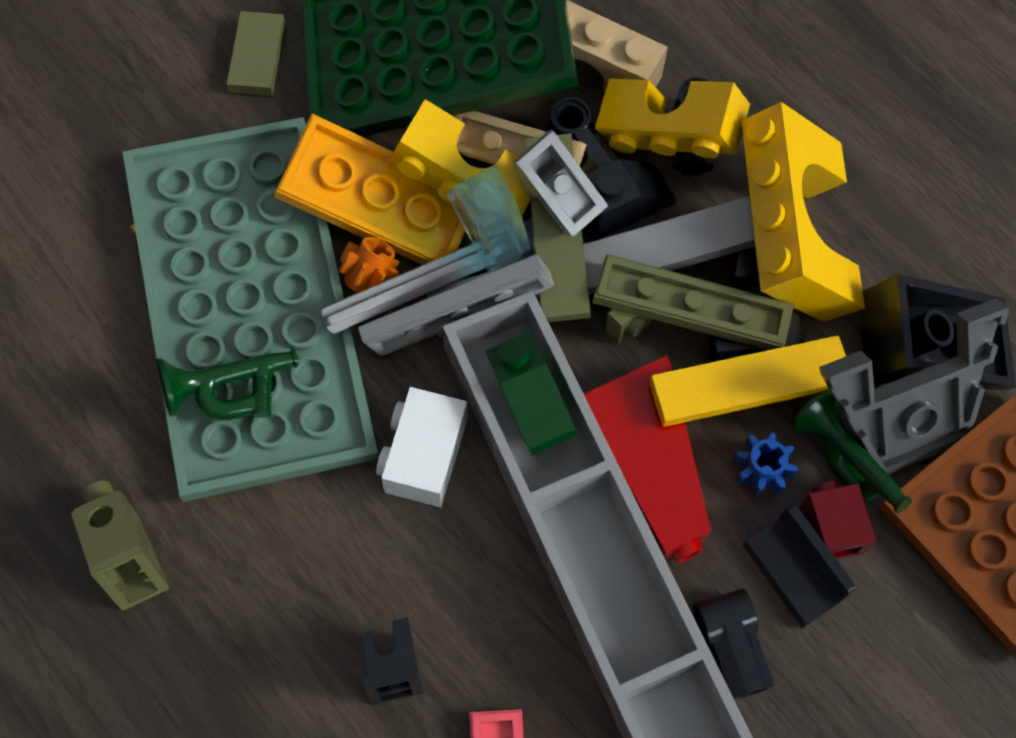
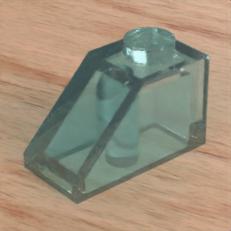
M496 164L455 185L446 193L488 273L534 255L520 209Z

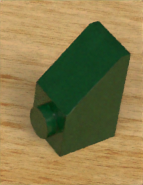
M531 331L485 350L498 384L531 456L577 436L576 429Z

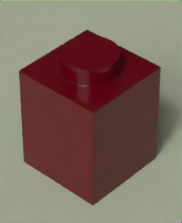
M840 481L819 484L811 489V493L799 507L802 514L837 560L862 555L877 542L859 484L841 487Z

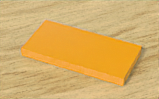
M311 114L274 195V198L362 238H379L388 243L395 253L421 265L458 250L472 215L470 210L445 201L436 190L423 182L404 176L398 167L388 162L393 151L315 114Z

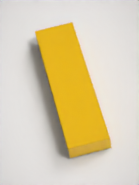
M838 335L651 375L649 384L662 427L827 391L829 388L820 374V366L846 357Z

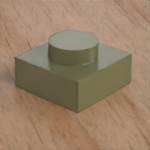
M612 309L607 315L604 332L615 343L619 344L629 334L633 337L638 336L650 324L652 319Z

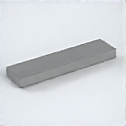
M535 254L359 326L358 329L362 342L380 356H384L443 332L442 326L532 290L534 295L553 288L552 286L555 284L550 270L538 254Z

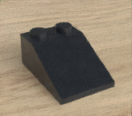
M896 274L863 290L865 309L860 310L863 353L872 360L874 385L881 386L919 372L926 367L934 366L956 357V313L994 298L999 299L1005 304V298L901 274ZM1006 321V324L997 325L992 341L998 346L994 362L984 367L979 383L985 390H1010L1016 387L1008 321Z

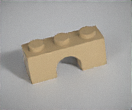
M566 0L574 58L589 63L600 72L604 79L603 92H606L609 79L650 80L655 87L662 78L667 46Z

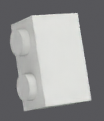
M413 387L409 388L406 401H398L393 412L391 429L395 430L396 433L392 446H384L382 448L377 464L376 474L382 476L381 479L385 493L442 508L468 420L467 401Z

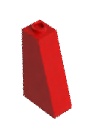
M666 355L585 393L584 396L666 562L674 558L677 564H681L704 550L701 544L705 542L711 528L686 422L662 427L650 388L649 380L651 375L673 371L672 363Z

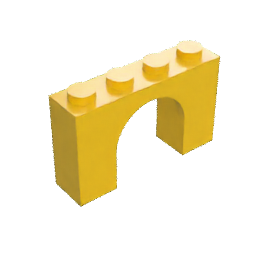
M782 102L741 120L760 290L780 301L794 304V308L823 323L865 309L859 265L836 253L823 242L811 223L803 196L808 199L847 183L841 142Z

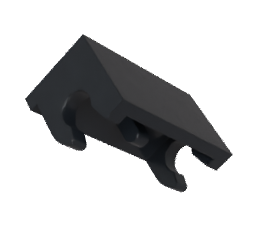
M408 617L393 620L392 638L396 643L394 651L386 648L383 650L382 656L379 650L374 649L375 639L370 631L366 632L363 638L362 648L367 677H363L362 681L364 690L372 705L424 694Z

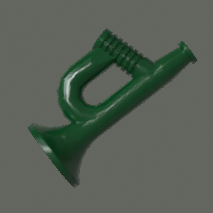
M294 348L290 349L289 352L270 353L199 370L180 369L167 363L163 358L156 359L163 395L170 417L175 416L183 401L195 393V400L199 408L208 417L216 420H232L249 415L259 418L270 417V409L272 407L270 405L272 404V373L291 366L294 368L298 367V358ZM248 378L253 379V395L231 400H219L215 395L216 388L222 384Z
M830 390L818 394L806 403L795 416L792 423L793 430L798 434L813 433L828 439L825 452L831 469L845 486L859 484L865 506L880 495L894 507L895 513L904 511L911 504V498L904 495L896 482L845 428L840 417V408Z

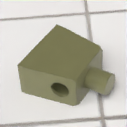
M108 481L94 482L84 488L82 497L85 504L75 508L71 516L92 577L121 611L169 590V585L143 523L121 490H113L111 483Z

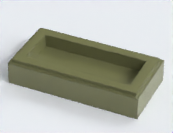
M240 11L226 84L229 93L273 97L285 29L283 14Z

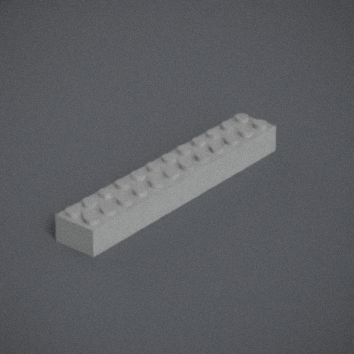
M533 290L442 326L444 350L622 737L753 738ZM531 331L548 365L577 432V436L532 456L485 353V350Z

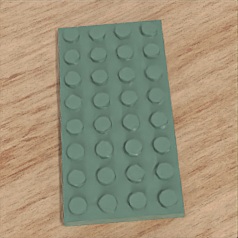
M304 117L122 151L156 359L163 358L167 363L180 369L199 370L270 353L289 352L292 348L295 349L298 358V367L294 368L291 366L272 373V404H270L272 407L270 409V417L259 418L249 415L232 420H216L208 417L199 408L195 400V393L183 401L175 416L170 417L163 395L178 492L182 502L379 459L351 328L336 334H330L321 320L320 310L323 307L344 299L327 221L274 198L276 189L306 127ZM248 378L222 384L216 388L215 395L219 400H231L253 395V379Z

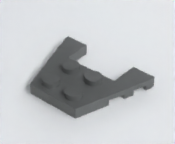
M994 298L956 313V357L937 365L926 367L919 372L894 382L883 384L874 389L872 360L862 351L820 366V374L857 441L888 475L944 453L973 429L985 391L979 384L983 370L986 365L994 362L998 346L992 342L998 324H1006L1009 314V307L999 299Z

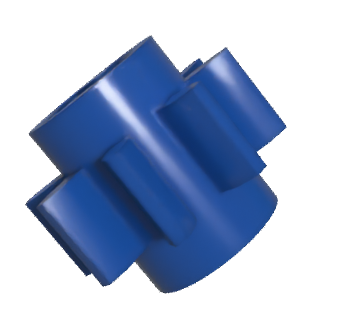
M771 433L768 439L758 441L755 436L750 435L745 443L748 452L737 451L733 458L735 464L743 466L742 472L736 480L737 483L747 482L748 485L754 488V495L756 497L768 488H772L778 495L781 494L786 487L782 477L793 478L798 470V467L788 463L789 456L794 447H784L776 441L775 433ZM758 460L761 464L770 462L773 465V469L768 465L760 468L756 462Z

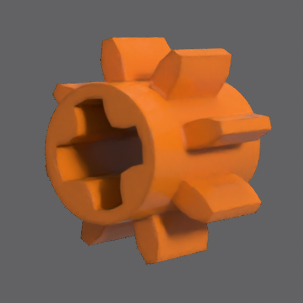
M365 237L359 246L350 241L348 242L340 258L342 265L339 271L345 274V284L351 290L358 293L397 276L399 272L396 270L399 261L394 259L395 251L388 243L376 237Z

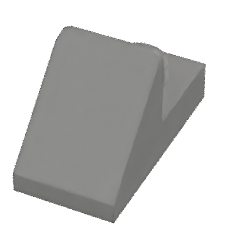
M553 130L547 131L513 161L524 193L538 198L567 236L574 237L608 206Z

